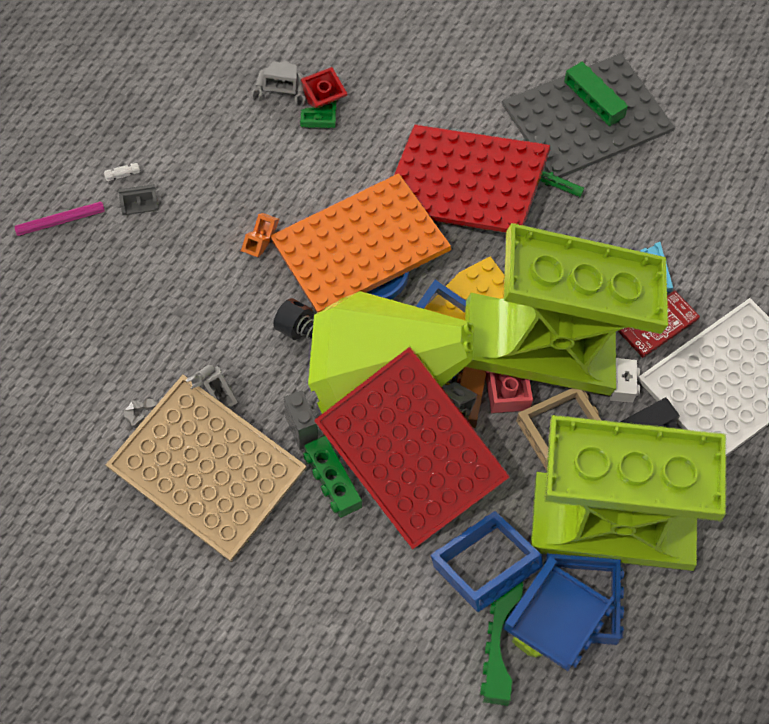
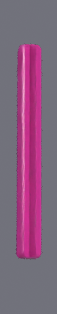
M97 202L18 224L14 228L17 236L98 214L104 212L105 209L102 202Z

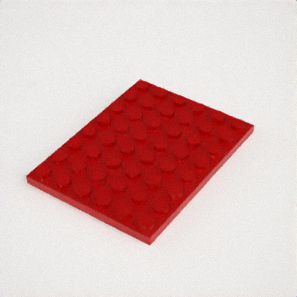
M414 125L394 175L400 174L432 220L506 233L511 223L524 226L551 149L548 144Z
M411 346L314 420L412 550L510 477Z

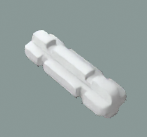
M133 163L129 167L125 165L114 168L113 171L111 169L106 170L104 175L107 181H111L115 177L118 179L130 176V173L137 174L140 172L138 163Z

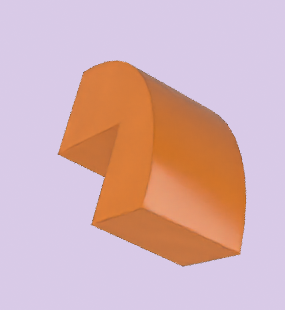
M265 213L258 214L253 232L246 233L241 251L259 257L270 243L271 235L275 233L279 219Z

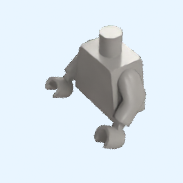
M288 61L283 63L272 62L269 67L259 72L256 82L257 88L252 90L253 99H255L256 95H259V101L263 100L261 91L263 88V90L291 94L298 93L295 96V106H297L298 100H301L304 106L305 96L303 95L304 89L301 84V79L304 76L300 71H297V65L291 64Z
M206 365L196 375L186 379V382H192L190 389L201 386L203 381L210 395L229 409L238 403L218 366L214 368L213 365Z

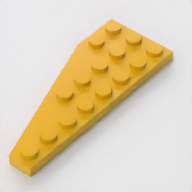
M490 256L459 272L445 287L464 300H467L470 293L503 299L505 275ZM439 294L424 308L465 320V312Z

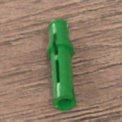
M543 171L540 181L544 182L546 186H554L581 198L585 187L555 176L553 172Z

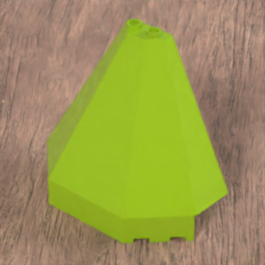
M359 291L339 299L336 303L331 304L314 315L308 385L311 392L315 391L319 399L317 405L323 414L411 346L442 387L473 360L474 325L469 321Z

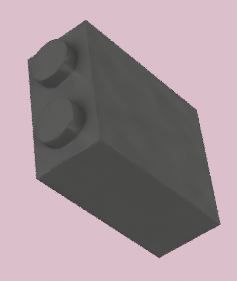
M303 390L284 397L285 418L299 450L304 449V445L318 439L317 424L314 421L315 417Z

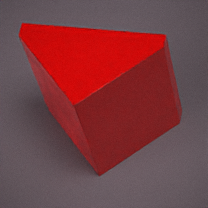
M333 67L301 79L307 103L315 108L348 96Z

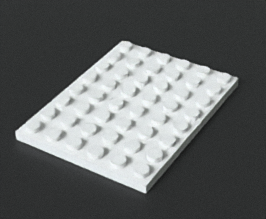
M749 298L640 375L638 382L657 402L667 397L680 415L677 423L682 429L726 434V456H728L769 425V317Z

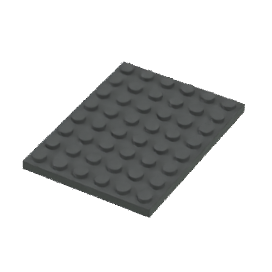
M622 53L589 66L628 105L626 116L610 127L564 82L565 75L502 100L503 107L526 141L550 145L551 150L544 167L548 173L553 172L555 176L562 178L674 131L675 126Z

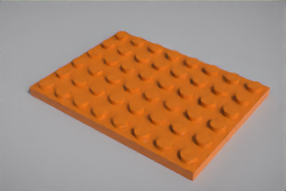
M399 173L271 235L273 244L317 313L336 303L341 298L359 291L366 293L451 251V245Z

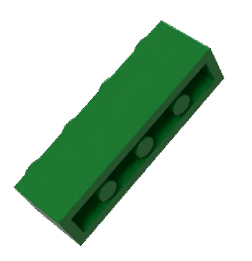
M581 61L566 71L564 82L609 127L626 116L628 108L626 102L620 99L614 90L609 88L589 66Z

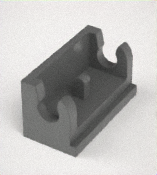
M155 184L118 189L122 215L159 210Z

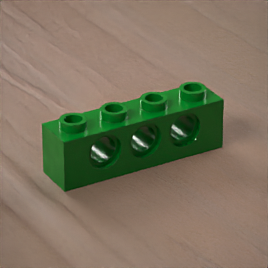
M323 436L304 445L305 453H303V457L306 463L311 464L313 467L312 474L316 481L320 480L322 484L320 487L324 496L330 498V507L334 514L338 513L339 517L342 518L361 509L362 500L327 437ZM320 459H324V460H326L327 462H326V463H319L318 461H319ZM330 475H333V476L336 477V478L333 479V480L327 479V477L330 476ZM344 492L345 495L337 496L336 493Z

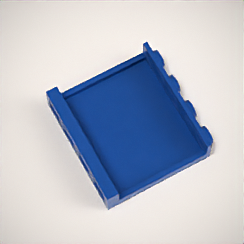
M549 557L505 622L504 630L569 671L572 666L576 668L582 659V656L579 655L583 649L587 651L593 639L590 637L594 632L598 634L604 623L601 620L604 615L609 617L615 607L612 605L615 597L612 596L609 600L558 568L556 566L557 561Z

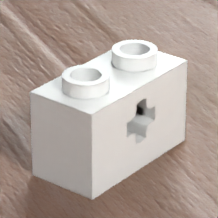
M616 358V390L611 394L610 401L633 403L635 397L639 396L640 385L637 384V379H639L640 368H637V360Z

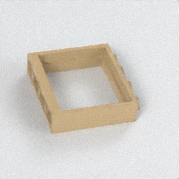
M571 388L525 409L517 415L516 422L546 471L548 446L530 418L575 398L588 419L601 420L598 410L595 406L591 405L585 391Z

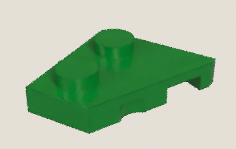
M336 100L323 107L301 110L300 127L335 128Z

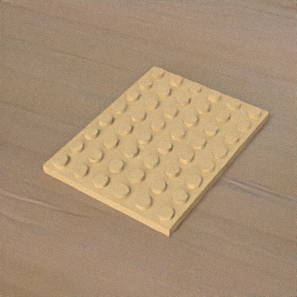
M182 375L107 462L106 466L231 562L307 467L201 387L190 389L192 382H186L187 377Z

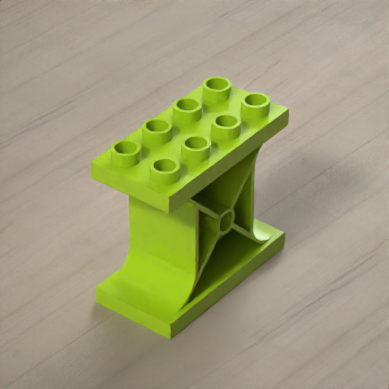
M511 223L506 232L504 298L499 299L470 293L466 300L465 321H469L474 325L473 360L465 367L611 396L616 390V331L630 327L662 334L668 327L666 257Z
M552 415L549 430L547 473L537 472L535 476L530 544L540 554L620 559L621 563L693 571L697 562V519L722 521L725 516L726 434Z

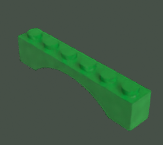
M523 581L490 605V614L493 615V622L489 621L487 634H491L490 642L486 641L485 654H488V662H484L482 674L486 675L485 683L481 682L480 695L484 696V703L508 706L510 702L512 678L502 660L500 635L505 621L522 598Z

